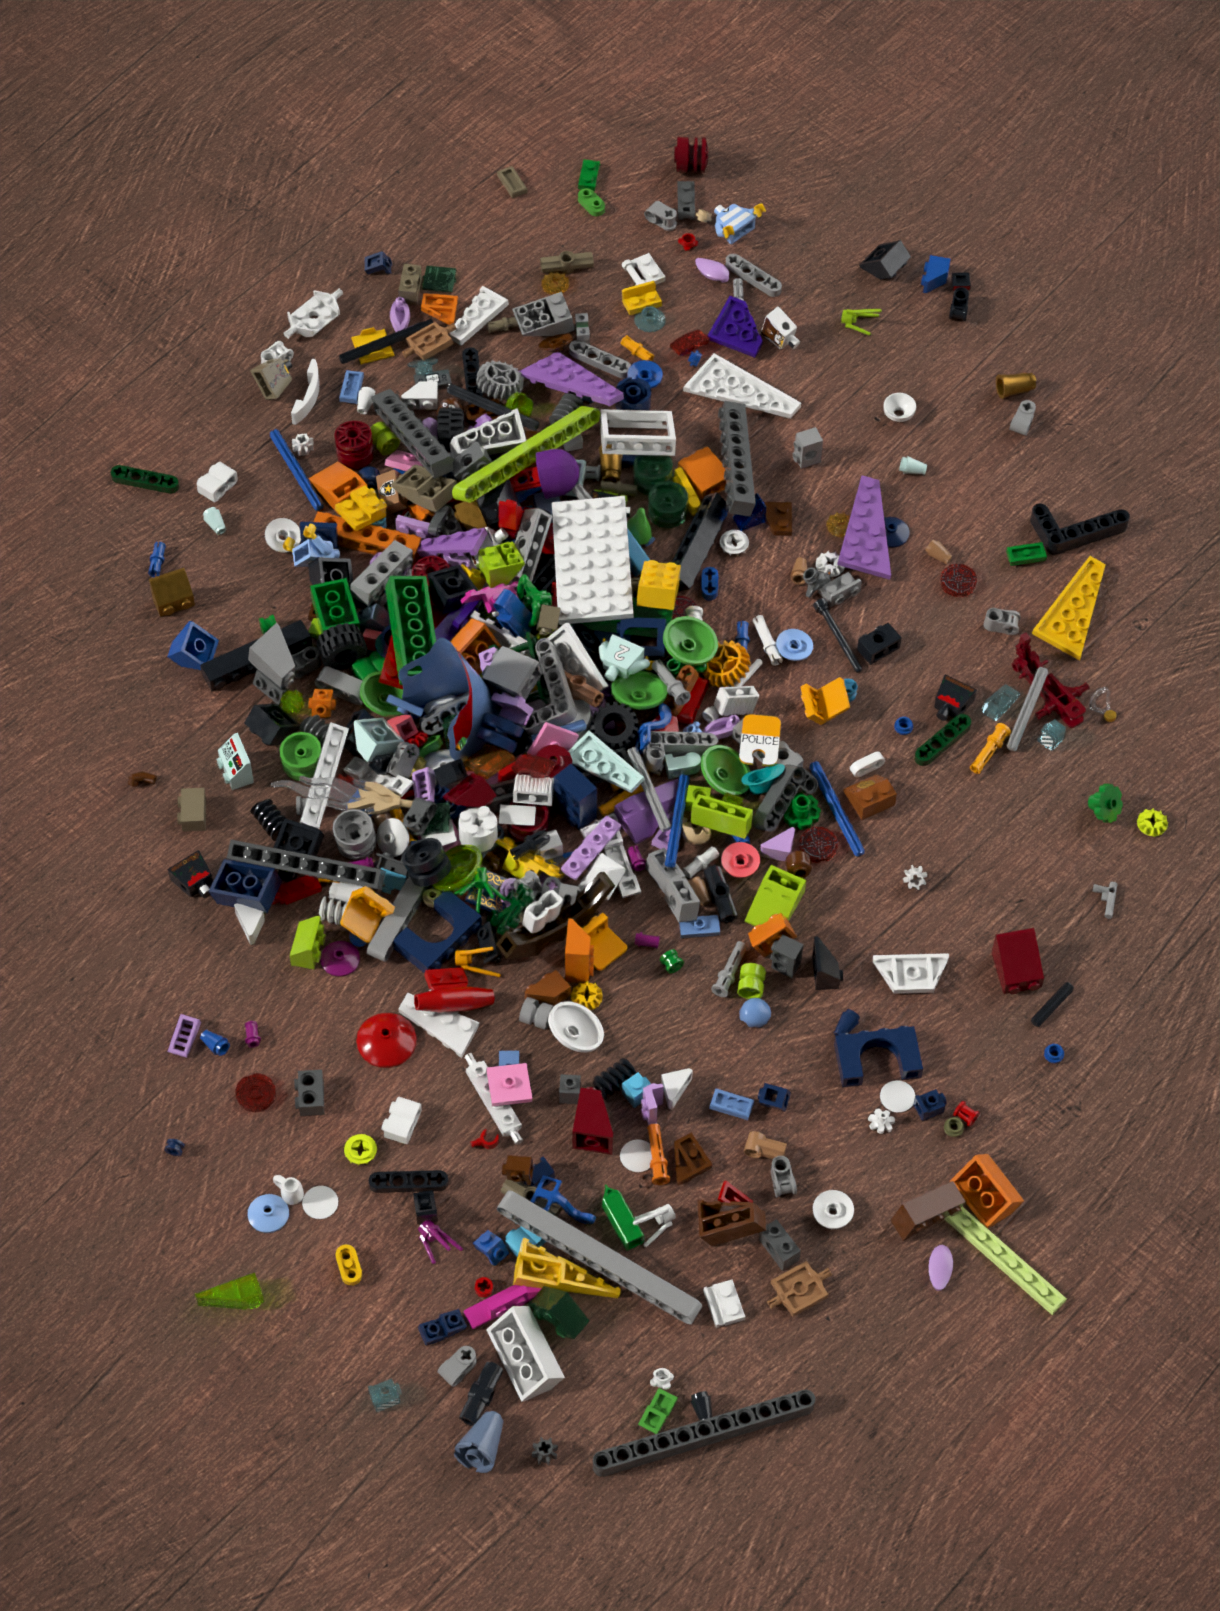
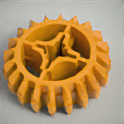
M724 640L723 644L718 642L717 652L712 660L706 663L707 668L702 674L705 679L709 680L712 686L716 685V687L721 688L722 686L728 687V685L734 687L735 682L740 683L741 678H746L745 673L749 672V667L751 666L750 656L746 648L739 643L735 644L732 640L729 643Z

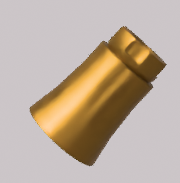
M1033 373L998 374L996 376V390L1001 399L1036 389V377Z
M607 444L606 448L612 449V444ZM601 445L599 447L602 480L617 483L620 481L623 454H603Z

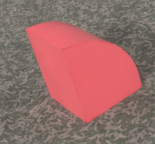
M365 629L363 638L368 650L376 651L375 640L382 633L381 631Z
M400 715L387 720L404 741L418 733L417 727L410 715Z

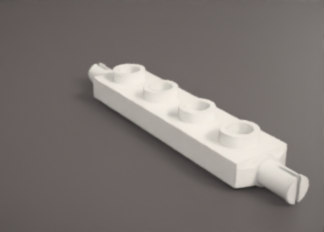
M469 1053V1056L467 1054L464 1057L469 1064V1067L466 1068V1074L502 1135L511 1136L515 1145L522 1143L523 1139L518 1133L522 1124L510 1105L492 1107L486 1063L484 1061L476 1062L472 1053Z

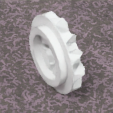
M729 530L720 538V547H722L723 552H728L730 555L737 554L738 556L741 552L745 553L749 546L747 535L739 530ZM732 539L737 543V547L731 544Z
M828 551L825 554L821 553L816 560L817 570L829 571L830 577L840 575L845 567L837 565L839 555L836 552L830 553ZM827 561L834 562V565H827Z

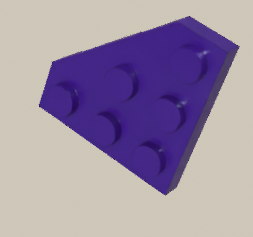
M729 296L707 338L712 342L755 358L763 345V340L756 329V324L752 315H750L746 301Z

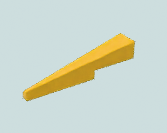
M527 1238L522 1239L515 1265L513 1285L618 1298L620 1296L621 1288L610 1286L604 1282V1279L600 1277L598 1279L588 1274L587 1270L561 1256L556 1257L546 1251V1248L535 1246Z

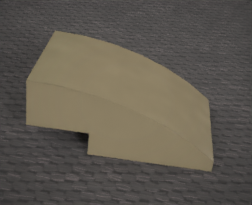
M414 464L396 479L391 486L411 502L425 509L437 512L453 498L452 490L457 483L456 480L442 476L434 479L423 466Z

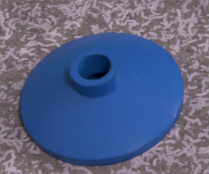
M642 360L635 362L629 367L627 377H632V379L642 378L648 382L650 388H654L662 381L663 372L655 362Z

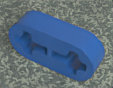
M706 567L702 571L701 594L704 599L709 601L716 599L718 596V571L714 567ZM708 574L712 575V580H708ZM708 587H712V593H708Z

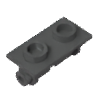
M256 671L253 685L271 700L280 705L283 697H289L290 692L288 688L284 687L281 689L261 671Z
M383 852V855L376 854L380 859L375 861V868H384L389 871L395 868L394 872L406 876V880L410 877L402 862V858L398 861L393 859L394 855Z

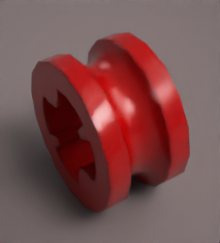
M487 1277L477 1279L475 1282V1293L484 1298L490 1296L493 1292L492 1281ZM483 1283H486L487 1287L490 1288L485 1289V1291L482 1292L481 1287L478 1288V1286H482Z

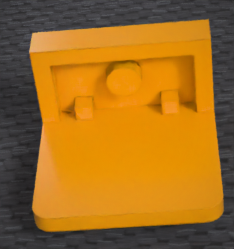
M840 677L818 690L807 683L800 687L802 692L801 698L806 709L805 715L809 720L819 725L828 722L850 708L844 679Z
M365 886L351 893L340 924L366 943H370L377 931L381 918L392 914L395 906L389 903L386 898L376 894L373 889Z
M604 913L594 916L589 921V924L582 928L591 937V945H594V967L598 971L604 970L627 951V945L608 927V917Z

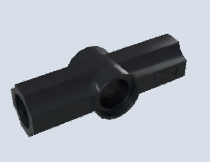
M709 866L704 870V875L712 895V902L716 906L721 922H733L738 918L730 895V888L725 882L720 866Z
M486 1362L478 1380L472 1384L468 1393V1400L459 1416V1419L465 1424L473 1426L480 1419L485 1407H488L491 1403L495 1387L503 1373V1368L498 1364Z

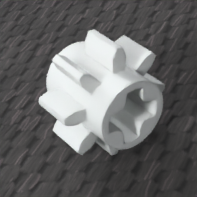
M297 434L296 439H292L293 452L297 451L299 456L309 455L310 450H314L313 438H309L307 434Z
M911 865V869L904 870L907 877H904L903 881L905 883L909 882V889L913 886L919 890V886L922 884L926 885V881L923 878L927 877V873L922 872V866L914 868ZM913 875H917L916 880L913 879Z

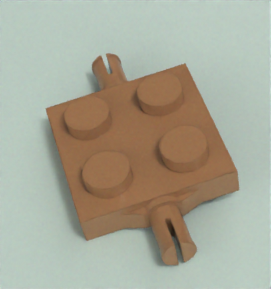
M434 322L407 337L406 341L410 348L402 351L403 356L407 358L415 353L425 361L453 345L452 338L448 334L457 330L455 324L452 323L444 328Z
M805 1261L772 1279L771 1285L777 1292V1296L767 1301L768 1306L773 1309L782 1303L792 1317L825 1300L829 1294L825 1290L822 1281L832 1276L830 1269L827 1268L817 1273Z

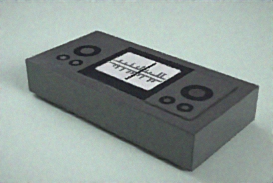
M448 369L414 375L415 385L420 381L438 382V389L447 388L452 383Z

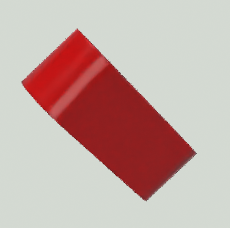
M698 677L690 692V700L684 704L681 712L675 716L678 722L688 725L693 724L706 694L709 680Z

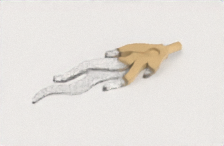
M300 776V781L306 785L326 786L325 788H310L290 780H281L271 784V787L290 788L309 799L329 798L339 800L341 802L327 801V806L347 811L365 808L364 812L369 815L384 813L393 809H399V807L410 808L413 803L411 800L401 799V796L396 795L381 784L358 779L353 780L355 785L353 786L344 780L333 777L307 778Z

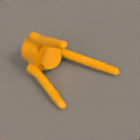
M494 947L455 951L456 966H461L464 970L501 977L499 973L468 966V964H472V954L493 951Z

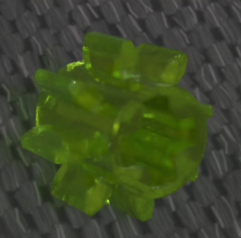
M292 690L286 691L280 700L283 705L282 709L287 713H290V711L292 713L300 711L304 705V701H302L303 695L297 690L294 692Z

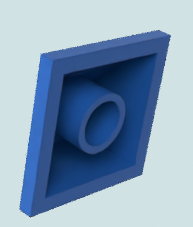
M189 621L173 640L167 657L181 667L201 670V664L213 659L219 640L193 621Z

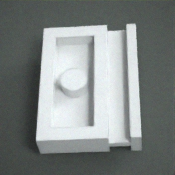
M733 1280L714 1284L708 1288L704 1287L703 1291L716 1328L745 1320V1314Z

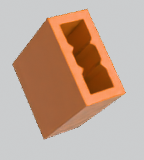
M708 446L697 450L694 454L684 457L678 462V468L682 467L701 501L706 495L725 490V468Z

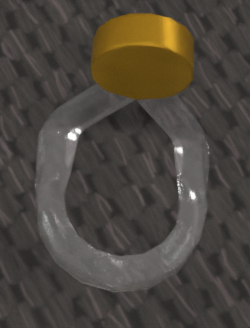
M1102 687L1091 696L1090 709L1104 714L1106 721L1113 722L1116 719V712L1110 710L1111 691L1107 687ZM1103 692L1107 693V711L1096 707L1095 704L1097 696Z

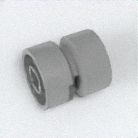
M527 997L523 1003L519 1021L529 1025L534 1023L535 1027L547 1030L549 1027V1013L554 1006L544 1002L539 1004L538 1000Z

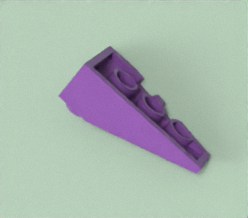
M678 779L654 787L666 816L670 811L674 810ZM645 792L630 796L614 806V814L618 819V823L621 824V827L636 845L656 832V828L659 825Z

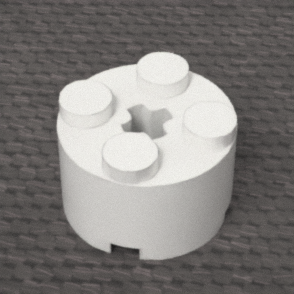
M487 806L471 808L461 812L459 818V841L461 845L466 849L467 847L473 849V852H484L491 849L498 839L497 818Z

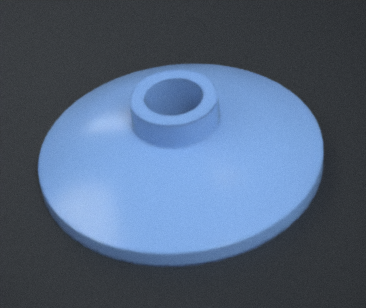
M788 629L779 634L776 647L783 657L793 661H800L810 656L813 650V642L805 632L798 629Z
M273 1194L257 1197L248 1209V1219L251 1226L263 1233H272L280 1230L289 1218L287 1203L281 1197ZM267 1208L271 1209L269 1213L264 1212V1210Z

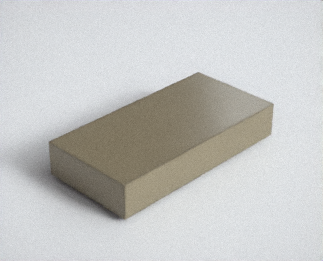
M513 166L497 171L498 178L512 198L527 193V187Z

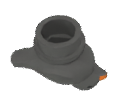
M811 567L804 572L803 578L808 584L806 596L811 598L815 591L831 581L829 571H818Z

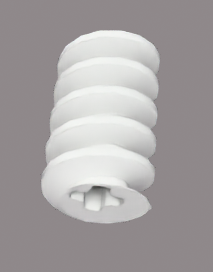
M324 896L319 909L321 921L328 920V923L331 924L335 921L336 925H341L340 921L348 902L342 907L341 900L334 905L333 898L327 903Z

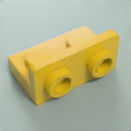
M655 281L622 289V302L629 315L662 307V300L656 291Z

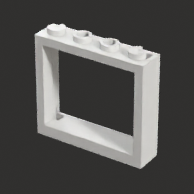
M601 409L600 433L603 454L675 456L676 436L672 411ZM666 421L667 425H662V422ZM608 427L667 429L668 436L609 435ZM607 444H612V449L606 448Z

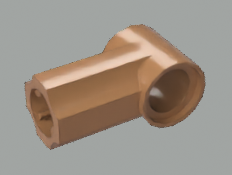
M752 1131L748 1135L744 1153L752 1158H760L762 1156L774 1159L777 1156L785 1155L787 1144L768 1139L764 1134Z

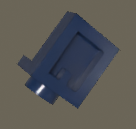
M383 251L365 257V272L367 274L380 270L391 274L392 260Z

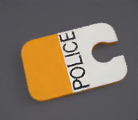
M753 714L744 717L739 759L743 764L753 765L752 754L756 751H761L765 754L762 766L770 767L777 763L781 728L779 718Z

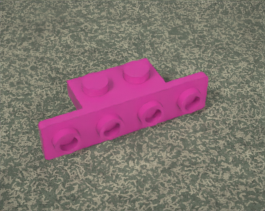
M519 581L512 582L506 586L505 584H500L495 588L485 587L480 591L470 590L465 593L466 596L460 601L463 604L483 600L488 613L496 612L497 610L493 604L503 589L510 590L518 597L517 586Z
M513 1285L465 1309L464 1315L471 1328L475 1329L497 1317H501L512 1306H523L526 1302L546 1293V1289Z

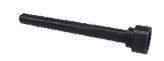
M825 598L817 600L813 604L815 611L823 615L855 672L860 673L862 667L829 613L827 600Z

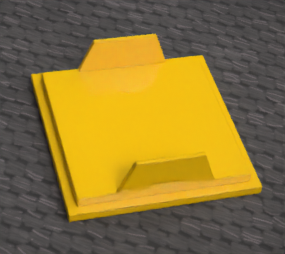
M373 327L362 330L360 335L351 337L354 347L357 348L387 336L385 329L376 331ZM390 345L360 357L359 361L360 364H365L395 355Z

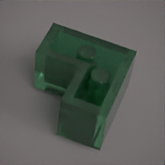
M544 1286L529 1303V1306L533 1309V1315L539 1320L543 1319L552 1323L556 1327V1333L562 1338L575 1339L590 1322L571 1296L562 1290Z

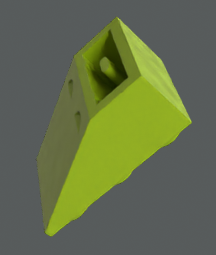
M771 865L761 882L745 922L753 926L764 924L772 915L780 913L789 921L805 893L806 880Z

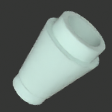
M909 456L907 458L902 457L899 471H902L903 474L925 475L927 464Z
M215 507L204 511V521L217 535L224 533L226 527L220 511Z

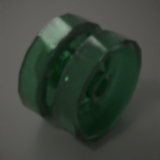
M637 455L633 464L634 485H638V491L650 496L661 495L667 492L673 482L672 458L666 455Z
M672 481L658 483L651 488L648 495V516L652 523L662 528H674L685 521L688 513V493L683 486Z

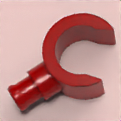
M487 1129L482 1131L480 1138L470 1143L472 1148L483 1146L486 1149H493L499 1143V1135L497 1134L494 1141L487 1142L484 1140L487 1135Z

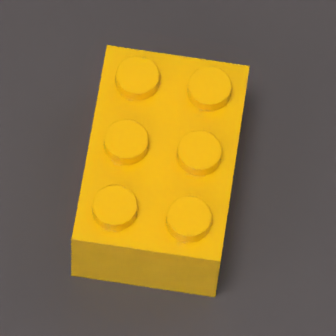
M655 560L644 561L638 585L637 606L674 610L679 588L681 565H676L672 562L658 563Z

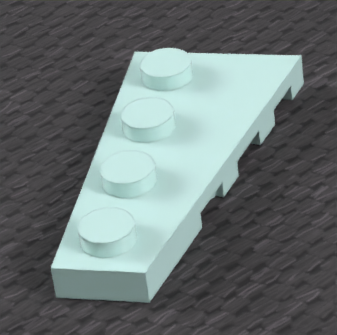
M590 731L568 751L572 757L573 765L630 793L645 780L638 771Z

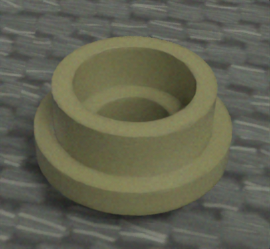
M949 1118L944 1123V1131L950 1137H958L964 1131V1124L959 1118ZM955 1126L957 1130H952L950 1127Z

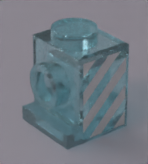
M1054 719L1044 725L1041 730L1042 735L1037 741L1050 751H1053L1064 740L1066 727Z
M392 1378L377 1385L368 1386V1393L376 1413L400 1403L399 1395H402V1391L398 1382L393 1383Z

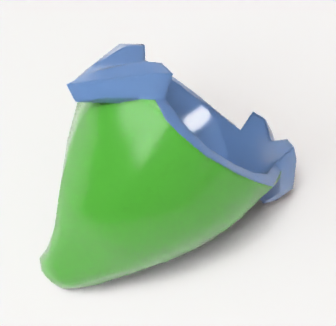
M639 508L636 514L628 520L627 528L639 544H645L646 547L652 544L655 538L652 537L651 526L646 518L644 508Z

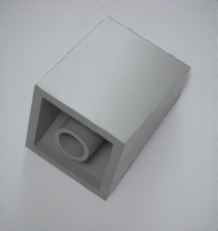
M276 623L249 648L248 660L283 689L284 687L288 688L294 682L295 664L280 626Z
M502 646L500 650L497 649L493 654V661L490 666L487 665L484 668L482 678L486 684L496 690L507 693L514 698L515 696H520L526 700L543 672L537 660Z

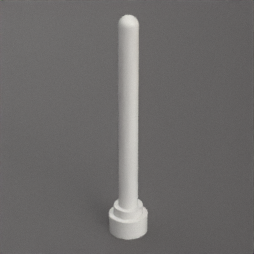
M756 659L749 667V672L745 673L746 678H741L740 683L735 682L734 687H742L762 665V660ZM711 706L704 710L702 716L707 722L711 723L718 719L719 712L715 706Z

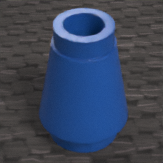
M205 1030L200 1036V1039L214 1055L223 1056L229 1050L230 1043L225 1037L209 1030Z

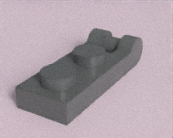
M677 181L678 220H683V218L695 220L694 181Z

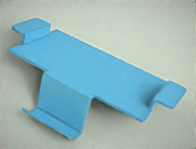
M381 868L386 871L383 883L385 886L382 887V892L391 894V890H394V888L401 890L406 882V876Z

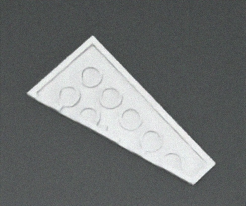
M715 353L683 387L684 392L720 401L742 403L747 408L790 419L801 408V402Z

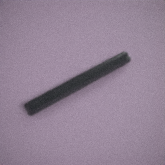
M429 318L339 354V361L341 364H345L403 341L434 322Z
M451 383L447 387V393L496 415H506L512 411V409ZM519 413L522 426L537 431L540 426L539 421Z

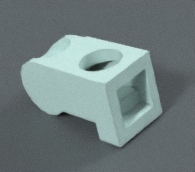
M690 752L685 756L673 758L672 753L665 754L664 766L668 779L678 778L681 774L689 776L698 773L701 767L700 755Z

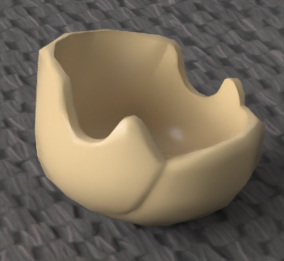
M691 822L682 824L683 839L691 845H702L711 838L712 831L709 828L703 826L694 828Z

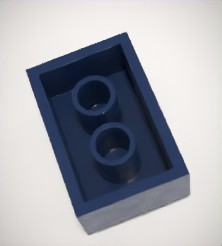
M572 764L568 765L554 776V809L558 814H562L567 818L568 823L572 827L575 826L580 831V829L586 827L597 818V788Z
M224 859L209 893L217 904L234 907V904L239 903L268 914L281 886L282 879L275 868Z

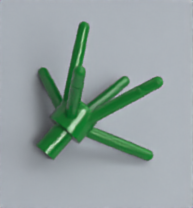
M485 867L477 869L478 873L475 875L474 881L454 892V895H463L473 886L478 888L477 913L480 912L482 889L486 888L492 899L494 898V892L503 901H506V897L488 883L487 869Z

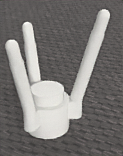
M669 1204L635 1217L636 1220L633 1221V1225L655 1218L658 1224H664L643 1245L644 1247L652 1243L666 1228L673 1225L671 1221L676 1216Z

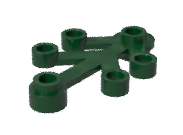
M521 883L516 892L511 890L506 897V901L510 902L511 905L501 912L492 910L487 917L486 923L491 921V925L493 927L497 926V933L504 935L510 927L515 929L520 922L518 916L521 911L533 902L535 898L533 895L534 891Z

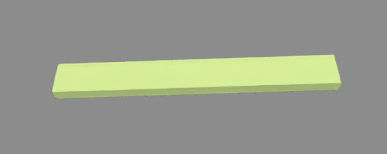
M963 1206L960 1213L952 1217L949 1215L945 1218L952 1227L1051 1315L1066 1302V1297Z

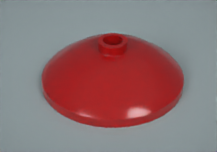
M380 1013L368 1018L361 1025L357 1033L356 1042L358 1051L366 1062L380 1068H391L404 1063L411 1057L416 1047L417 1038L413 1025L406 1018L395 1013Z

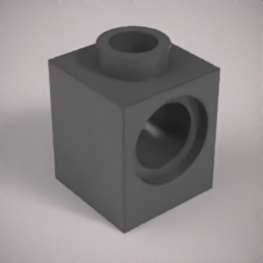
M560 1075L559 1103L578 1104L581 1075Z

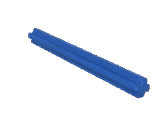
M279 430L271 431L270 437L313 508L316 511L323 509L322 500Z
M818 761L812 762L809 768L816 778L818 786L856 857L863 855L865 849Z
M681 774L679 777L665 866L674 868L676 864L690 777Z

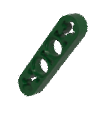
M123 465L112 467L110 472L111 478L115 483L169 494L179 490L178 478L173 475ZM134 475L141 476L139 480L131 479ZM156 478L158 482L151 484L149 480Z
M966 714L957 715L916 750L915 762L920 766L929 765L970 730L971 718ZM947 731H951L954 733L955 736L949 738L946 737L944 733ZM938 742L942 747L936 749L931 744ZM925 754H927V758H920V755L924 756Z

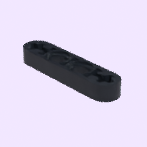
M473 347L464 349L462 353L466 390L483 397L482 390L478 389V385H469L472 381L477 382V372L480 369L478 351ZM468 355H472L473 361H469ZM469 368L476 369L475 372H468L467 370Z
M441 1170L374 1172L368 1180L370 1189L376 1193L443 1191L449 1184L447 1173ZM399 1177L404 1180V1183L401 1186H395L393 1180ZM417 1177H422L425 1182L418 1186L413 1183V1180ZM428 1177L431 1178V1185H428ZM439 1177L442 1178L441 1184H437V1179ZM387 1178H389L390 1186H387ZM376 1179L381 1181L379 1186L375 1184Z

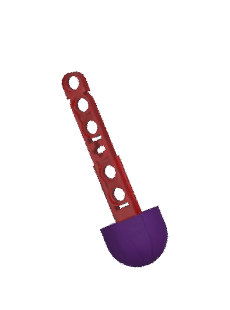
M551 449L536 453L537 466L526 468L509 478L515 492L542 487L545 498L549 499L565 495L576 486L579 479V466L570 453L561 449ZM526 476L528 478L527 482L520 484L518 482L519 478ZM451 499L446 504L454 505L464 501Z

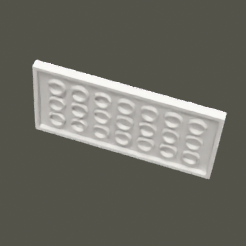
M625 496L552 502L557 606L561 608L559 625L568 622L573 624L634 618Z

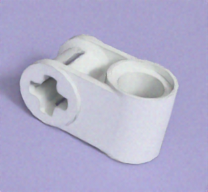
M277 341L261 353V364L270 359H282L283 361L288 359L290 361L293 358L294 352L291 349H287L282 341Z

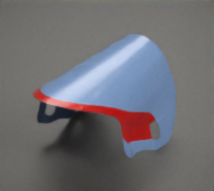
M439 638L428 654L400 669L399 679L403 684L402 700L415 706H423L450 694L458 696L469 691L466 705L452 720L447 733L450 741V756L454 760L461 759L462 762H465L487 743L476 737L480 727L492 730L491 727L483 722L486 712L498 716L501 707L491 700L494 692L453 644L445 638ZM421 666V673L412 677L408 676V670ZM462 737H465L467 739L466 744L462 750L456 751V745Z

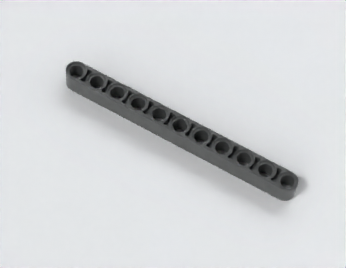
M800 1390L599 1451L593 1456V1471L597 1476H608L806 1416L814 1409L815 1395L810 1390ZM806 1399L810 1404L803 1405L800 1401ZM785 1405L788 1406L790 1410L782 1411L780 1407ZM768 1412L770 1416L765 1418L760 1413ZM748 1418L750 1422L744 1424L740 1422V1419ZM721 1424H727L730 1428L727 1430H723L719 1426ZM701 1430H707L710 1434L707 1436H702L699 1434V1432ZM686 1436L689 1438V1441L681 1442L679 1437ZM665 1442L669 1446L667 1448H660L658 1444ZM644 1448L649 1452L642 1455L638 1453V1450ZM619 1455H626L628 1459L621 1461L617 1457ZM599 1461H605L607 1462V1466L600 1467L597 1465V1463Z

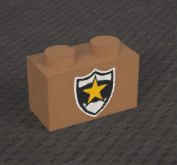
M395 469L376 476L379 500L383 499L386 502V513L389 515L408 508V499L391 486L402 475Z

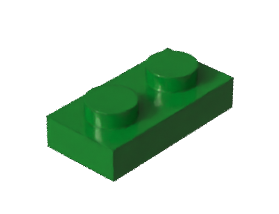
M583 159L578 189L587 188L595 191L600 161Z
M1043 542L1012 546L1006 549L1010 566L1041 562L1047 559Z

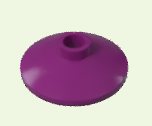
M335 941L323 949L320 961L323 969L328 974L342 977L356 970L360 962V955L353 944L346 941ZM343 954L342 957H337L336 955Z

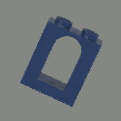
M628 618L617 622V633H620V638L624 639L625 631L628 628H658L657 646L640 647L644 648V656L666 657V648L663 642V633L667 626L666 619Z

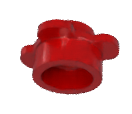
M686 233L682 238L678 239V243L683 246L685 251L698 246V241L695 240V236L691 233Z

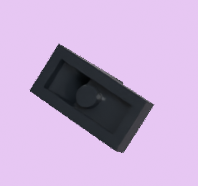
M433 1190L413 1193L417 1224H422L426 1220L437 1222V1209Z

